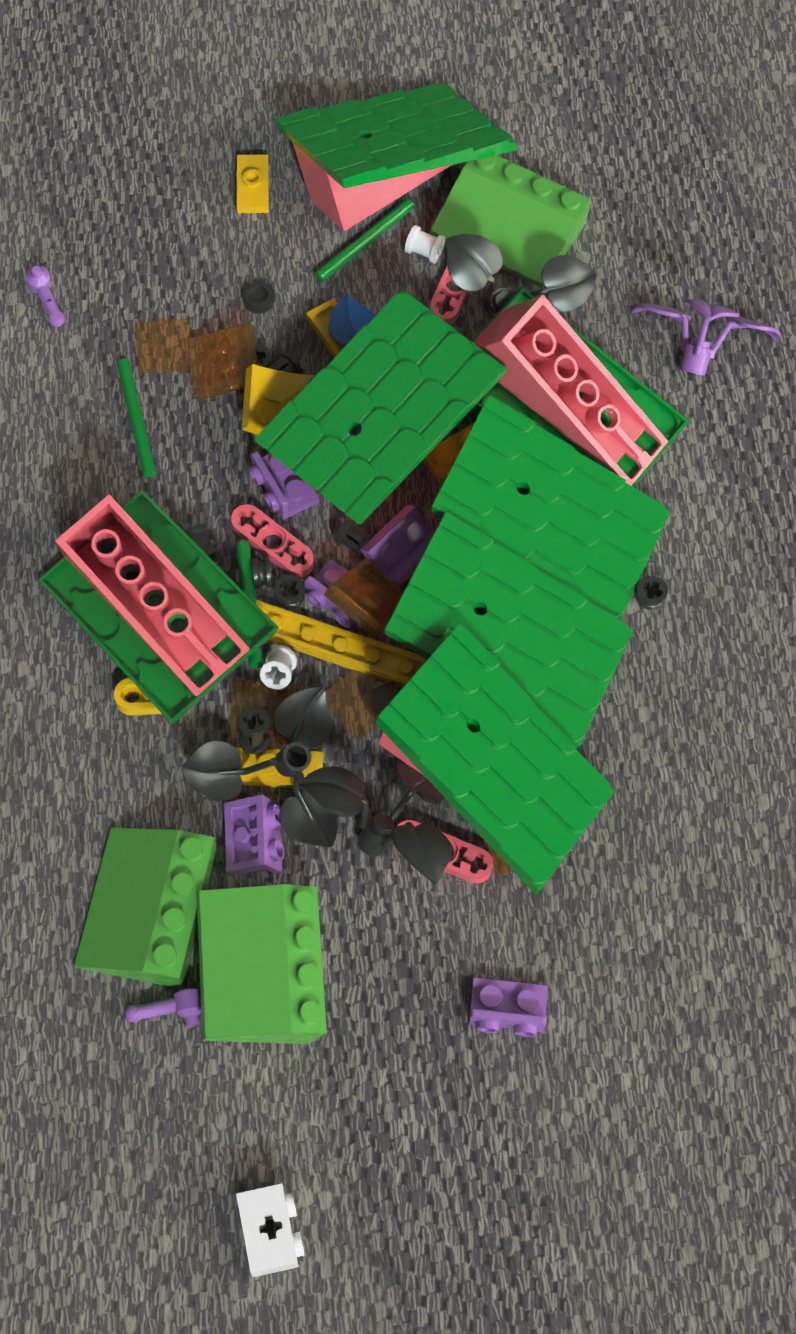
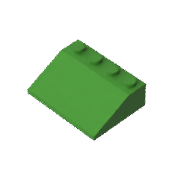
M498 155L468 161L463 167L430 230V235L435 237L442 235L445 236V240L448 237L460 234H474L485 237L499 248L503 258L501 269L544 288L541 280L543 267L551 258L566 255L586 224L591 199Z
M111 828L74 967L183 989L198 930L197 892L208 889L217 852L215 838L182 830Z
M280 884L198 891L197 914L203 1041L306 1044L327 1034L317 887Z

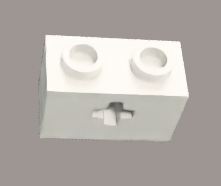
M281 1183L236 1193L252 1277L299 1267L297 1257L305 1255L300 1232L292 1233L289 1218L297 1216L292 1192L284 1194L283 1184ZM274 1220V1224L282 1226V1229L276 1231L277 1238L269 1240L267 1233H261V1230L266 1229V1221Z

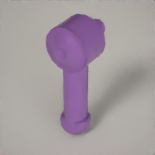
M33 266L26 273L28 288L32 292L38 293L47 312L49 323L54 327H60L63 325L65 317L60 312L50 290L52 284L50 273L43 266Z
M184 988L175 993L174 998L140 1005H130L125 1010V1017L128 1022H138L141 1019L176 1012L177 1015L185 1019L187 1026H196L198 1024V1016L202 1012L201 990Z

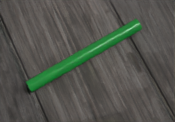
M409 198L403 200L314 273L315 277L323 283L415 208L414 203Z
M120 359L116 364L143 477L155 476L157 473L130 362L128 359Z
M242 540L236 543L240 588L256 604L250 544L248 541ZM261 646L248 657L250 668L263 666Z

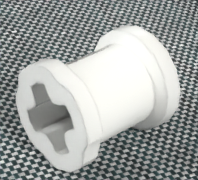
M414 225L407 237L405 252L408 254L412 252L428 257L429 261L435 264L443 251L445 236L439 235L435 237L421 231L420 226Z
M284 645L274 646L267 653L266 662L261 668L260 677L262 682L272 689H283L288 686L292 679V670L297 665L296 653Z

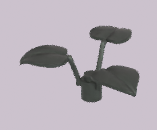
M460 234L448 237L445 240V246L447 251V268L452 281L465 291H478L489 281V287L484 297V307L489 313L495 315L513 295V292L507 288L495 289V278L492 274L498 272L503 264L499 248L491 240L479 235ZM559 255L547 261L542 269L541 280L545 288L528 292L533 296L547 293V300L557 311L568 312L581 306L591 295L596 282V273L593 268L576 257ZM483 325L477 331L476 335L484 328L485 325Z
M314 687L298 691L282 701L276 708L273 717L274 730L279 736L289 738V742L286 747L276 754L275 758L246 768H240L241 756L235 747L224 741H211L199 747L182 765L181 772L189 786L201 796L214 801H226L239 795L242 791L240 775H247L275 766L281 775L295 778L293 784L295 796L286 799L280 808L279 819L284 832L299 843L324 848L334 845L337 835V815L323 808L309 793L304 790L300 791V788H298L301 780L304 778L302 771L311 762L309 750L322 746L328 740L331 733L332 721L324 687Z
M400 760L396 767L397 776L403 784L410 788L390 816L379 813L369 819L368 800L362 797L365 791V784L353 772L345 768L330 766L314 770L302 779L298 788L309 793L318 804L329 812L341 817H351L361 811V820L358 827L363 830L357 840L361 851L370 856H380L389 847L390 843L393 842L399 853L416 870L432 883H438L452 856V846L448 838L437 828L428 824H419L415 827L411 822H407L404 825L394 827V820L415 792L421 799L430 804L440 803L446 799L420 772Z

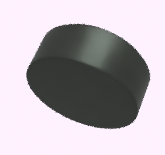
M252 282L243 290V304L252 313H265L275 303L274 290L265 282Z

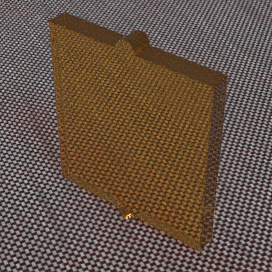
M160 318L159 321L135 323L139 374L155 372L168 374L169 371L193 369L189 319L165 320Z
M353 670L344 678L338 677V682L325 692L330 712L358 742L376 727L379 728L375 723L376 719L367 709L361 696L363 693L382 684L375 676Z

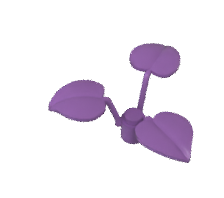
M684 299L685 304L693 306L704 315L699 338H691L689 344L688 320H691V316L671 307L650 303L637 304L632 309V313L650 310L658 314L670 316L682 325L683 343L681 350L684 351L680 370L703 376L706 374L710 358L714 359L717 349L731 329L752 328L763 330L777 342H779L781 336L780 331L774 327L753 320L739 318V313L727 307L716 304L709 305L707 302L696 299ZM718 317H736L726 318L727 324L711 349H709L711 342L704 341L709 322Z

